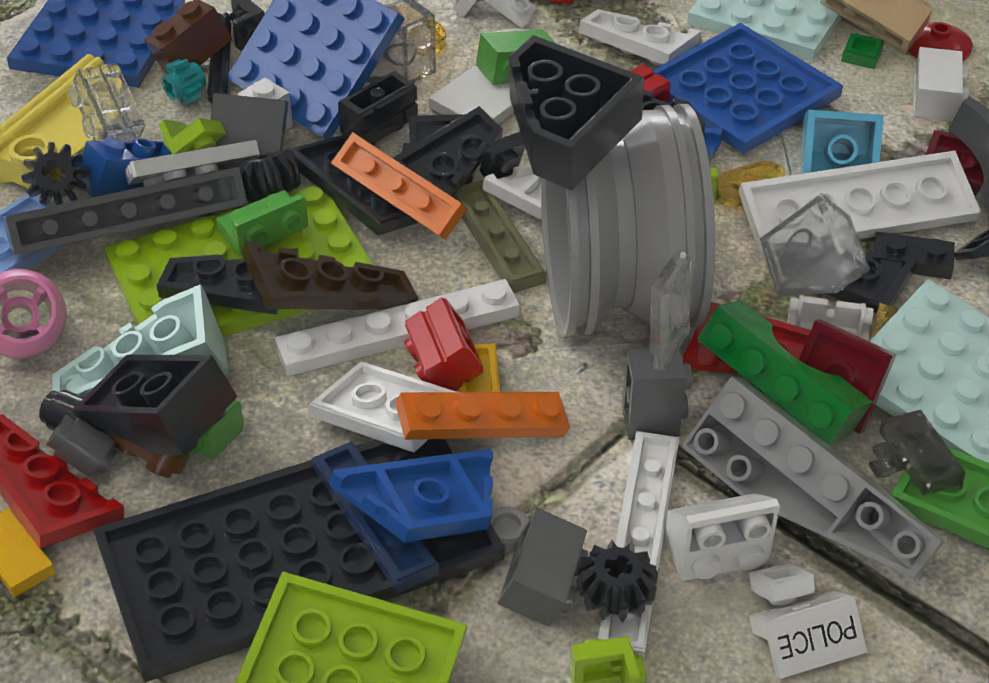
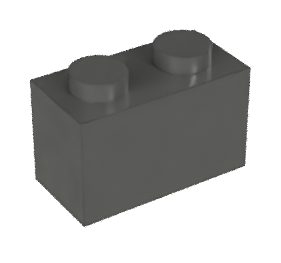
M679 346L627 349L622 409L628 440H635L636 431L679 437L681 419L688 418V399L685 390L692 388L691 366L689 363L683 364Z
M536 508L521 531L497 604L548 627L560 611L567 613L577 594V587L571 585L574 575L578 576L582 557L588 556V551L582 548L587 530Z

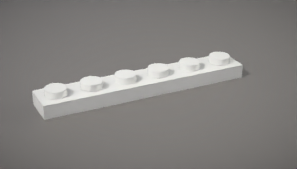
M503 279L274 337L275 346L288 377L405 346L404 341L410 338L405 327V320L419 311L425 312L428 305L441 297L446 298L462 317L467 330L519 317L520 304L507 280Z

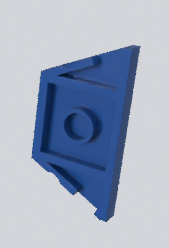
M491 449L335 469L331 476L330 485L335 491L404 543L486 530L492 518V500L490 495L493 489V477L490 476V466L493 460V452Z

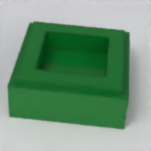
M851 33L843 50L841 62L875 69L883 51L884 40Z

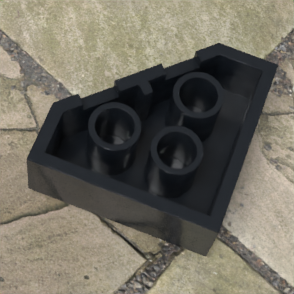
M535 35L526 40L509 56L510 101L533 174L572 191L642 120L644 77Z

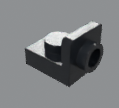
M231 0L232 12L230 13V19L233 26L235 47L242 51L265 13L264 10L251 0Z
M519 131L487 143L479 168L484 178L491 174H494L497 179L513 175V168L519 166L525 149Z

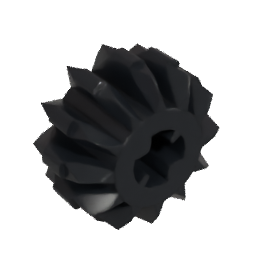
M54 142L48 143L49 153L43 154L40 148H34L33 152L38 160L25 159L23 164L31 172L21 175L24 183L32 184L27 190L28 195L35 197L41 194L39 202L42 206H47L52 197H54L55 205L64 204L62 197L68 196L71 202L78 201L73 190L86 191L87 185L80 179L89 176L87 167H79L84 161L83 156L78 153L70 157L72 149L68 144H65L59 153H57ZM59 168L64 177L59 175L60 181L53 183L47 174L52 175L50 170Z
M278 150L256 155L239 162L236 166L240 168L246 199L249 200L263 199L282 190L291 192L301 184L299 165L295 160L293 152L288 150Z
M613 540L610 541L607 549L594 545L592 551H590V556L582 557V561L579 564V577L577 578L579 596L584 597L587 611L600 609L599 614L602 621L610 614L618 616L623 624L628 612L641 618L642 613L645 611V606L652 605V602L655 600L657 590L655 585L658 580L656 566L650 564L648 551L634 553L635 548L632 541L624 548L617 547Z

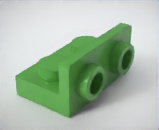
M282 190L216 218L217 229L234 250L242 256L241 252L246 241L260 243V246L263 247L309 227L306 199L302 194L291 197L285 190Z

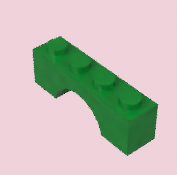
M739 300L716 307L697 339L700 343L826 443L832 444L852 434L873 401L839 375L816 370L792 356L773 336V324L743 301Z

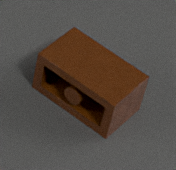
M193 0L185 3L180 8V11L167 22L156 26L153 33L145 38L144 41L163 72L168 74L165 65L178 59L182 61L187 59L189 64L195 62L200 66L228 44L232 37L215 7L202 0Z

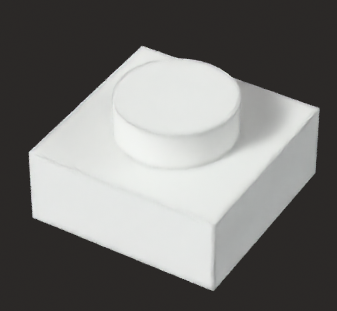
M792 563L749 572L751 591L767 599L773 605L793 604L798 601L799 596L815 593L813 574Z

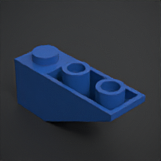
M105 138L103 141H86L82 154L84 161L79 167H87L89 176L80 180L86 183V192L92 197L144 187L143 182L128 185L125 169L130 165L129 163L136 160L171 155L172 152L167 149L163 141H150L143 138H136L134 141H119L113 138Z

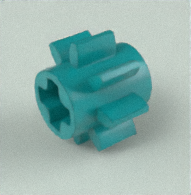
M178 59L165 65L168 74L161 78L165 93L171 100L179 99L180 103L186 102L189 104L202 98L199 90L206 85V78L197 63L192 62L189 64L187 59L183 61Z

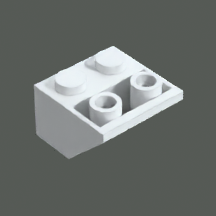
M754 493L668 510L664 539L681 582L697 578L709 579L717 574L742 569L753 570L761 565L769 564L780 508L777 499Z

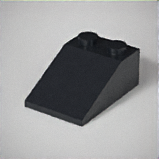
M126 355L72 409V412L76 417L154 454L184 456L197 447L201 436L212 424H215L224 417L226 409L238 396L212 355Z

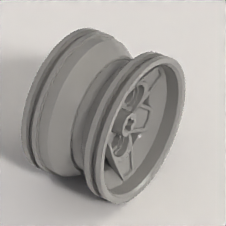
M677 104L673 108L670 105H658L654 110H642V120L572 191L541 178V214L547 282L555 324L562 337L573 336L575 330L581 336L591 335L613 308H623L626 312L652 326H667L669 329H681L684 325L687 328H698L704 324L712 299L715 272V214L711 172L705 139L698 117L689 104Z

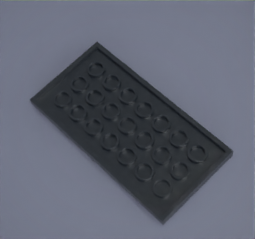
M428 439L414 453L379 440H373L356 446L368 465L453 454L445 439ZM312 460L93 528L144 683L251 647L282 571L385 601L504 560V546L491 523L486 530L424 539L422 542L439 564V575L397 594L314 471Z

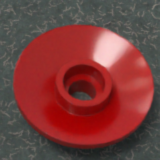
M928 22L908 52L917 58L920 47L962 51V61L970 56L973 43L963 30L943 22Z

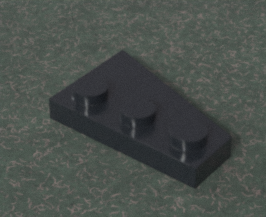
M478 106L396 155L393 159L453 197L481 164L487 143L502 138L503 128Z
M792 241L776 263L775 275L844 302L866 303V308H873V313L886 317L915 271L918 258L903 256L902 262L881 259L882 253L867 251L866 257L844 254L840 247Z
M298 248L293 249V250H296V253H297V256H296V257H299ZM219 254L170 258L156 285L158 297L169 298L201 285L210 305L274 315L279 310L266 308L244 258L224 260Z

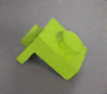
M203 118L196 119L187 127L182 122L163 120L158 124L163 134V142L172 154L215 147V142L226 135L220 121Z
M629 636L606 640L589 639L583 643L571 645L569 674L572 683H646V669L641 654L634 655Z

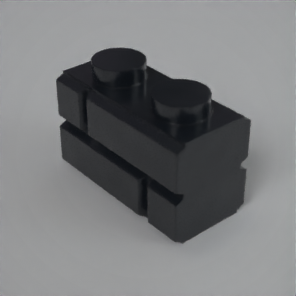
M392 71L338 102V111L341 117L339 119L340 133L342 135L346 134L349 137L353 132L368 143L375 145L383 137L402 129L404 124L409 123V116H418V105L415 102L417 101L416 85L398 72Z

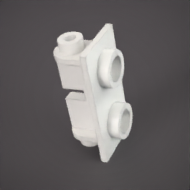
M799 295V298L791 297L787 323L811 330L814 321L821 319L869 341V328L872 323L873 308H866V303L857 304L837 301L835 309H828V299Z

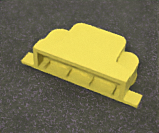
M87 54L0 125V183L14 182L29 188L32 184L24 183L21 175L31 171L24 166L23 162L25 159L38 160L33 152V149L36 147L40 148L43 154L49 153L47 148L49 142L55 143L57 153L60 152L65 144L70 145L72 149L71 157L74 154H83L86 141H103L105 138L124 141L120 122L124 119L125 112L120 81L108 75L91 77L104 66V61L100 57L95 58L93 55ZM59 168L50 170L52 175L47 174L51 181L54 180L56 182L60 181L59 175L64 177Z

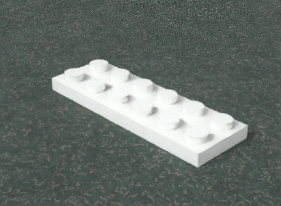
M956 151L744 182L740 184L738 190L760 255L786 251L792 241L827 245L875 237L876 231L902 233L977 221L981 214Z

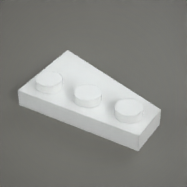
M599 9L582 19L579 27V33L591 37L594 42L607 43L620 48L623 53L641 56L658 66L689 51L699 43L701 30L689 28L688 34L670 31L672 24L659 22L658 25H641L637 17Z

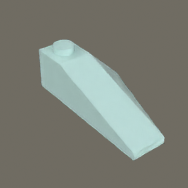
M195 286L160 301L151 308L155 314L135 327L129 322L120 328L121 336L104 348L94 346L52 374V391L68 390L85 397L126 355H212L224 375L228 374L226 344L202 286Z

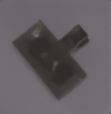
M921 409L881 421L879 433L886 442L873 446L872 451L878 460L869 462V467L877 478H885L896 472L906 470L922 495L963 484L966 474L965 470Z

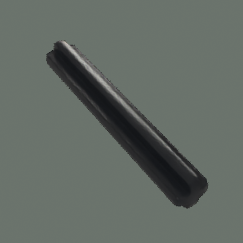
M227 12L223 14L218 13L231 35L232 23L230 15ZM231 41L210 57L207 94L209 95L208 101L211 104L213 103L214 93L228 94L227 75L229 74Z

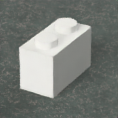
M919 48L913 75V117L953 121L962 102L968 98L969 87H965L968 77V66H963L962 51Z

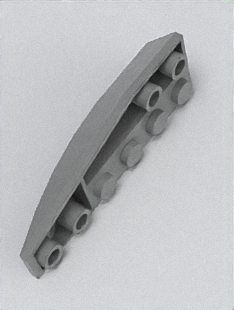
M731 376L681 445L683 449L740 496L756 493L776 498L780 505L779 516L913 579L918 577L944 543L939 536L855 464L749 381Z

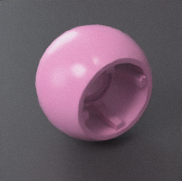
M13 269L0 273V305L2 306L0 355L13 359H26L46 352L56 344L66 325L67 310L61 292L50 279L32 270ZM13 290H26L34 295L31 299L25 296L8 298L6 293ZM43 301L50 313V320L46 327L42 324L38 326V306ZM22 308L30 313L32 320L26 326L17 327L9 322L8 314L14 309Z

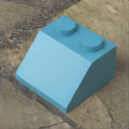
M809 109L804 115L801 174L880 162L884 115Z

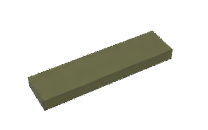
M484 180L463 185L453 198L468 208L461 218L499 278L507 280L513 293L545 284L546 272L497 198L483 190Z

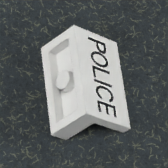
M831 591L797 601L793 604L749 615L752 633L768 640L775 674L779 679L868 653L855 596Z

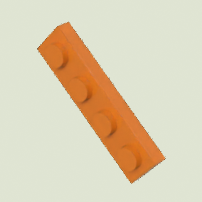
M353 132L331 162L337 169L444 240L447 239L468 209L461 202Z
M401 392L395 402L405 440L564 437L570 429L559 392Z

